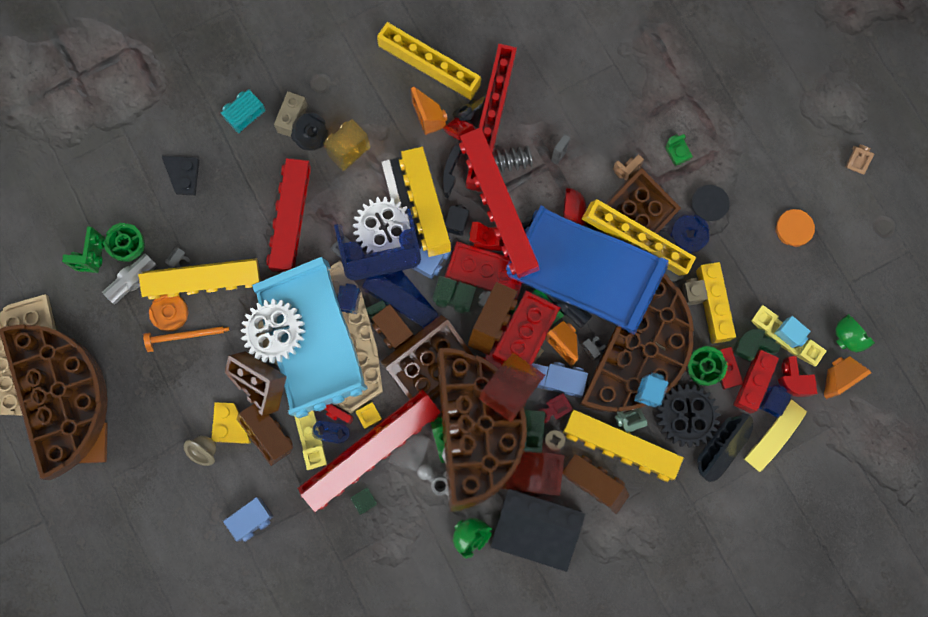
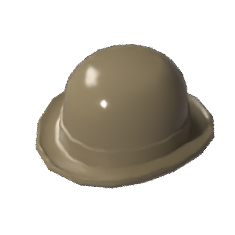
M202 435L197 436L193 441H185L184 451L190 460L203 466L215 463L213 456L216 452V444L211 438Z

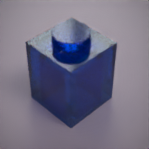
M346 283L345 286L340 285L337 300L342 312L357 314L361 295L357 285Z
M772 386L768 389L759 409L776 418L783 415L792 395L787 393L788 390L782 386Z

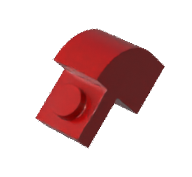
M472 222L470 241L474 243V247L484 250L502 251L501 246L504 243L502 238L497 239L494 231L497 227H487L480 222Z
M797 356L783 359L782 372L785 376L778 379L783 391L794 397L816 395L815 374L799 375Z

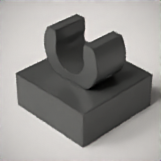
M175 247L164 263L174 268L176 266L177 268L181 267L179 264L180 260L184 259L187 262L190 260L188 257L183 256L184 251Z
M599 337L593 338L592 341L588 339L581 345L592 361L598 358L601 354L600 352L606 347L605 345L596 347L595 342L599 340Z

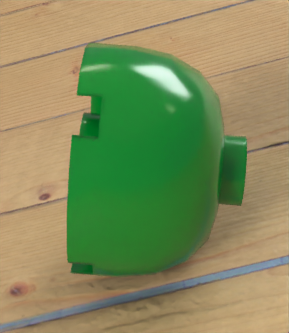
M119 223L113 225L106 233L107 236L104 240L106 252L112 258L121 262H130L137 259L145 248L143 234L132 224Z
M847 314L838 322L835 332L838 337L836 342L843 350L847 348L851 352L858 353L867 350L875 344L850 314Z
M705 346L691 353L687 372L695 383L710 386L715 385L724 378L728 365L721 351L714 347Z
M473 517L460 520L455 526L453 543L463 558H470L475 555L473 551L477 547L480 551L492 535L490 532L492 528L478 518Z

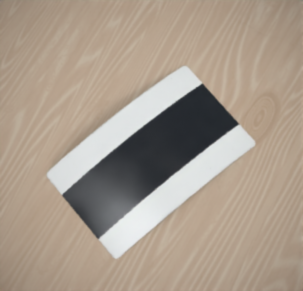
M402 157L383 161L382 166L390 197L391 199L394 198V204L396 205L398 202H401V209L403 207H407V209L414 207V202L409 201L407 193L410 188L405 186L403 175H406L405 170L401 171L399 159H402Z

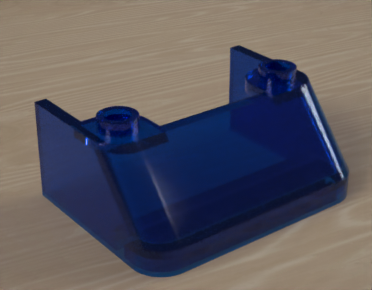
M411 208L407 209L411 229L404 230L400 234V247L364 255L359 243H345L342 225H334L344 273L348 279H365L415 268L420 264L421 252Z

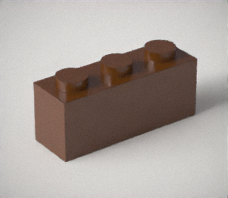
M254 403L238 414L237 421L272 466L291 453L293 443L287 435L285 436L282 433L279 423L276 420L273 421L269 414L261 416L258 412L259 408Z

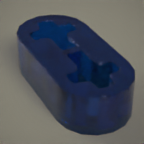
M318 421L311 429L315 439L338 444L344 443L350 435L349 429L345 425L327 421ZM323 426V430L329 431V433L323 432L322 435H319V431L316 429ZM339 429H341L342 433L345 434V436H342L341 439H339L338 435L333 434L332 432H338Z

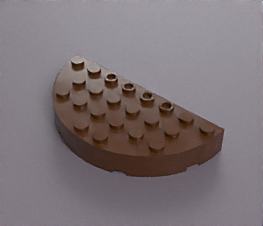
M664 274L635 335L616 326L579 403L580 405L604 412L634 410L646 406L643 403L634 401L643 377L652 375V373L663 376V380L668 382L664 395L682 377L693 349V320L685 297L666 274ZM655 342L666 348V350L664 351Z
M20 324L0 328V336L40 480H52L75 467L96 443L102 431L107 412L105 379L91 353L71 337L40 325Z
M439 348L437 363L449 509L452 512L481 504L491 498L506 484L521 459L526 442L527 429L521 399L513 389L512 383L497 367L477 355L475 357L462 350Z

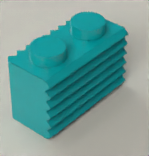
M248 89L246 92H240L234 102L227 103L220 113L237 133H240V131H243L246 126L265 112L266 109L262 102Z

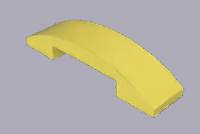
M762 305L751 320L753 324L771 340L794 356L813 366H817L826 350L811 339L807 340L801 347L791 348L774 334L783 323L777 319L779 316Z
M791 399L780 412L777 420L758 444L754 445L744 460L761 472L788 441L807 411Z
M314 410L308 412V415L305 417H295L307 470L327 465Z

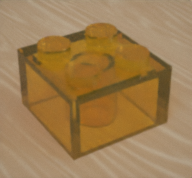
M353 119L349 122H344L335 134H331L326 138L324 143L328 156L342 171H345L371 148L368 135Z

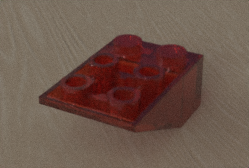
M523 451L515 471L501 489L560 496L564 455Z

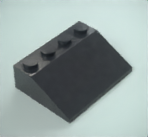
M508 489L490 548L567 572L586 513Z

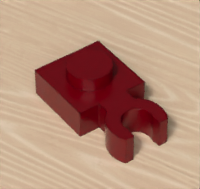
M562 393L547 402L548 409L542 408L536 413L541 414L545 412L547 417L542 423H547L550 421L551 416L554 415L557 420L574 409L565 394Z

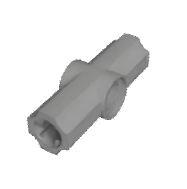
M145 253L134 264L123 268L117 274V279L102 293L115 305L129 291H134L140 287L139 273L154 270L158 265Z

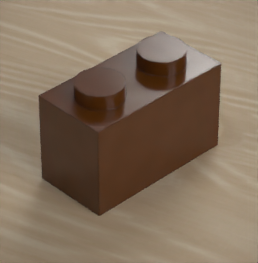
M390 304L372 317L374 322L372 327L378 334L382 333L385 339L383 341L389 349L392 347L394 350L398 349L414 336Z

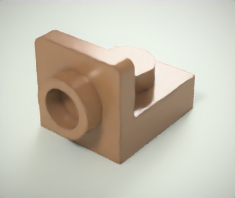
M860 144L859 147L853 146V152L845 167L864 175L874 154L869 152L871 148Z
M638 154L635 159L630 158L625 166L617 161L614 164L613 170L619 178L627 180L642 166L644 159Z

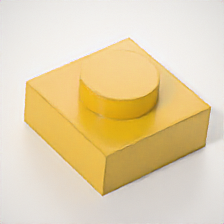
M373 402L355 411L364 429L382 420Z

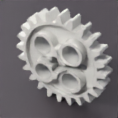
M377 197L376 203H373L370 199L369 207L363 204L364 211L358 210L361 216L354 217L358 223L353 224V227L358 229L353 232L354 235L360 236L356 239V242H363L360 248L367 247V254L374 251L373 257L380 253L382 259L384 253H387L388 257L391 258V252L398 255V249L405 251L403 244L410 245L407 238L412 239L413 235L409 232L414 231L413 227H409V225L414 223V220H408L411 213L405 214L407 207L401 209V202L395 205L394 198L387 202L386 197H384L383 202H380V199ZM385 211H391L393 217L387 220L382 214ZM375 213L380 215L384 226L388 225L387 232L392 239V243L388 241L384 230H379L381 225ZM373 219L377 224L375 227L369 228L366 226V221ZM398 227L401 229L402 234L394 236L391 230ZM382 236L385 242L382 245H378L374 242L375 237Z
M272 299L271 304L264 300V306L257 303L258 309L250 308L253 314L245 315L249 319L248 322H242V324L246 325V328L241 329V332L246 333V336H243L241 339L248 341L244 347L251 348L248 353L255 354L256 359L262 357L263 362H267L268 358L270 363H274L275 359L278 362H282V356L290 359L289 353L296 354L294 348H301L298 341H304L300 334L306 331L300 329V327L305 325V323L298 321L302 318V315L296 314L297 309H291V304L287 303L284 306V301L282 300L279 301L278 305L275 299ZM284 315V321L278 324L277 317ZM261 320H265V326L259 329L258 323ZM273 327L276 328V329H281V330H276V331H274V335H272V334H270V333H266V332H271V331H273ZM258 333H265L257 337ZM288 333V340L282 343V335ZM269 338L270 343L268 347L263 348V341Z

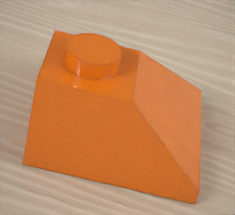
M412 87V103L425 135L443 129L446 126V120H448L445 110H441L438 103L417 88Z
M562 321L548 332L545 340L572 367L578 360L576 330L570 323L566 324Z
M842 356L832 362L833 366L827 371L824 397L828 399L840 395L870 375V370L850 356L845 359Z

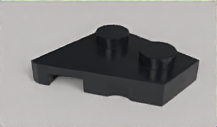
M162 156L175 193L177 195L196 196L200 160L190 157Z

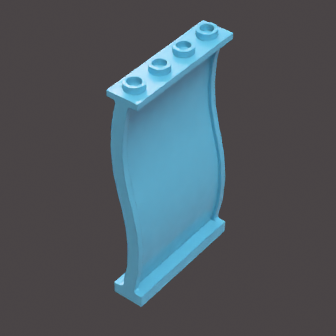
M323 257L252 285L254 292L257 294L259 304L264 306V300L271 304L272 299H275L278 305L279 301L282 300L284 301V306L289 303L291 304V309L296 308V314L302 315V318L298 321L305 323V325L300 327V329L306 331L300 334L304 338V341H298L301 348L295 347L296 354L290 352V359H286L284 356H282V362H278L276 359L280 372L287 376L285 390L290 408L288 413L297 418L305 417L308 415V412L313 410H323L328 404L341 403L346 397L359 396L362 394V391L368 389L364 382L352 338L335 294L329 271L331 269L329 262ZM284 315L277 317L278 324L284 321ZM273 327V331H271V332H266V333H270V334L274 335V331H276V330H281V329H276V328ZM288 333L282 335V343L288 340Z

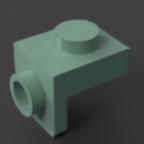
M640 408L625 413L618 411L615 416L618 427L622 426L626 433L648 426L647 420Z

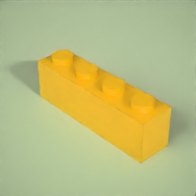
M720 262L701 265L696 270L698 281L704 280L708 299L703 303L711 344L731 341L736 337Z

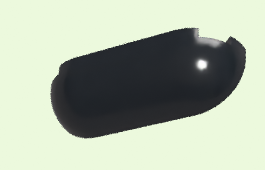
M742 413V415L727 418L701 452L697 460L699 474L706 481L713 482L719 479L746 444L753 430L751 415Z

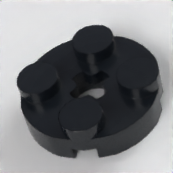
M302 114L293 123L291 138L303 150H317L323 147L328 140L329 132L326 130V122L318 114ZM311 127L314 134L309 136L307 129Z

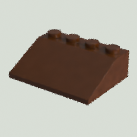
M642 168L635 171L604 203L656 234L681 209ZM585 223L588 228L606 234L591 224Z
M440 315L383 359L381 364L409 400L423 390L433 401L440 395L437 363L439 348L457 349L465 351V353L470 355L473 354L449 320Z

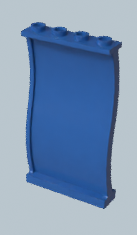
M541 205L539 210H535L532 216L533 222L531 226L525 229L540 270L518 279L516 274L512 275L509 265H507L506 271L509 278L599 316L635 335L669 266L668 260L662 257L659 258L614 237L572 222L545 209Z

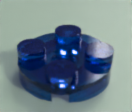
M685 215L680 217L673 225L671 237L674 238L675 245L690 254L698 252L709 241V225L699 216ZM686 230H693L695 232L693 234L694 238L688 237Z

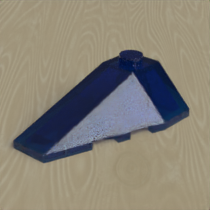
M385 259L372 270L362 285L366 293L386 305L390 304L394 310L424 328L438 316L435 309L403 271Z

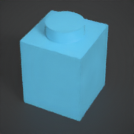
M791 316L785 319L774 334L791 348L803 346L807 342V335L811 331L795 317Z

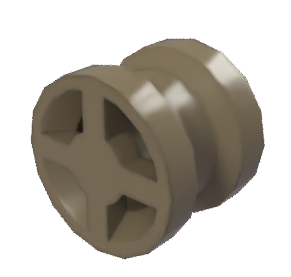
M557 430L549 432L544 439L545 446L551 451L561 449L565 443L564 435Z

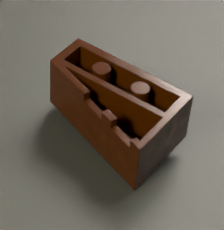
M498 282L495 283L473 328L468 343L469 347L487 355L490 354L495 341L499 342L503 334L502 326H506L511 317L508 314L510 309L514 310L518 299H515L518 291Z
M246 351L228 355L225 374L239 390L243 389L248 395L247 399L250 403L254 402L261 416L279 411L287 376L261 360L256 359Z
M575 454L562 472L564 477L584 492L596 498L599 503L605 504L617 515L630 496L624 486L625 483L617 477L613 479L608 476L609 472L601 466L597 468L591 464L592 461L586 456L582 455L580 457Z

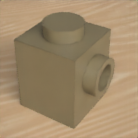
M697 278L689 279L681 287V293L688 305L701 304L708 299L704 280L698 281Z

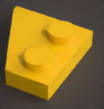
M215 402L211 438L214 442L251 443L247 433L237 421L239 411L235 403Z

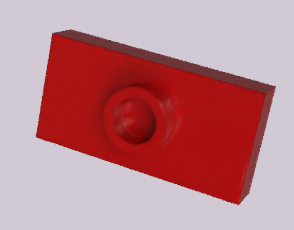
M458 118L453 119L443 127L447 134L460 141L461 135L475 130L472 124L460 121Z
M732 347L719 350L722 352L728 365L727 373L721 380L723 390L742 385L743 381Z
M332 404L326 405L324 409L327 411L326 416L335 421L339 418L351 425L354 420L351 415Z

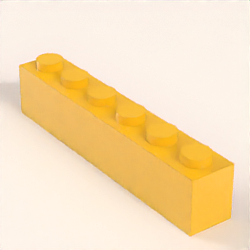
M388 22L377 36L379 47L470 100L481 86V76Z
M423 146L401 151L402 159H399L401 171L405 170L406 175H403L405 186L410 188L407 191L409 201L414 202L412 212L414 218L418 217L419 223H416L418 234L423 235L421 240L423 251L427 250L428 257L451 252L449 236Z
M598 199L590 202L582 217V220L611 237L629 243L659 258L662 257L668 260L669 266L667 269L678 276L688 274L696 259L692 254Z
M258 258L142 271L138 274L142 297L148 296V299L160 298V295L167 294L168 297L179 296L181 292H187V295L199 293V290L215 292L218 291V288L226 287V290L237 289V286L245 285V288L253 287L252 285L261 281Z
M576 410L571 412L563 431L567 439L577 442V440L585 442L584 446L595 450V448L603 450L602 454L613 458L617 456L621 458L620 462L632 466L633 463L639 466L640 471L650 474V472L658 474L657 478L665 482L676 479L684 458Z

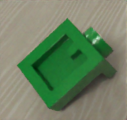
M677 134L670 137L665 146L674 166L680 165L693 157L684 141L686 139L685 134L680 136Z

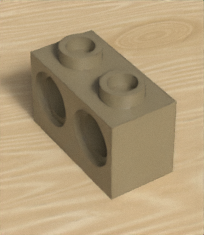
M287 91L274 123L278 133L291 137L294 121L300 115L305 114L308 104L305 97Z

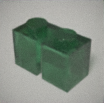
M439 276L433 295V302H436V305L439 307H453L459 313L470 312L476 287L461 282L457 285L455 280Z

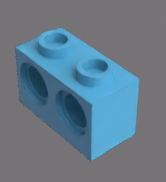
M655 373L643 377L634 401L651 407L661 405L668 382L663 380V376Z

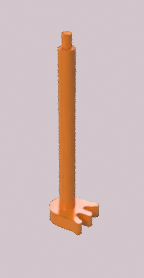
M222 326L153 337L151 333H144V345L147 352H153V343L221 334L229 331V327L223 328Z

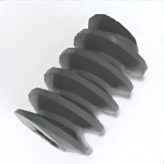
M519 146L516 152L511 147L509 153L506 148H503L502 154L496 149L493 155L502 173L505 171V167L512 171V167L515 166L518 171L520 165L526 170L527 164H530L531 168H533L532 154L528 146L524 147V151Z

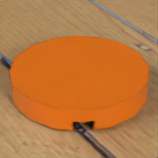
M792 209L779 217L776 233L784 244L799 247L812 239L815 233V224L808 213Z
M164 294L152 302L153 304L149 309V317L153 325L160 330L174 331L182 327L186 322L189 313L188 306L181 297H168L167 294Z

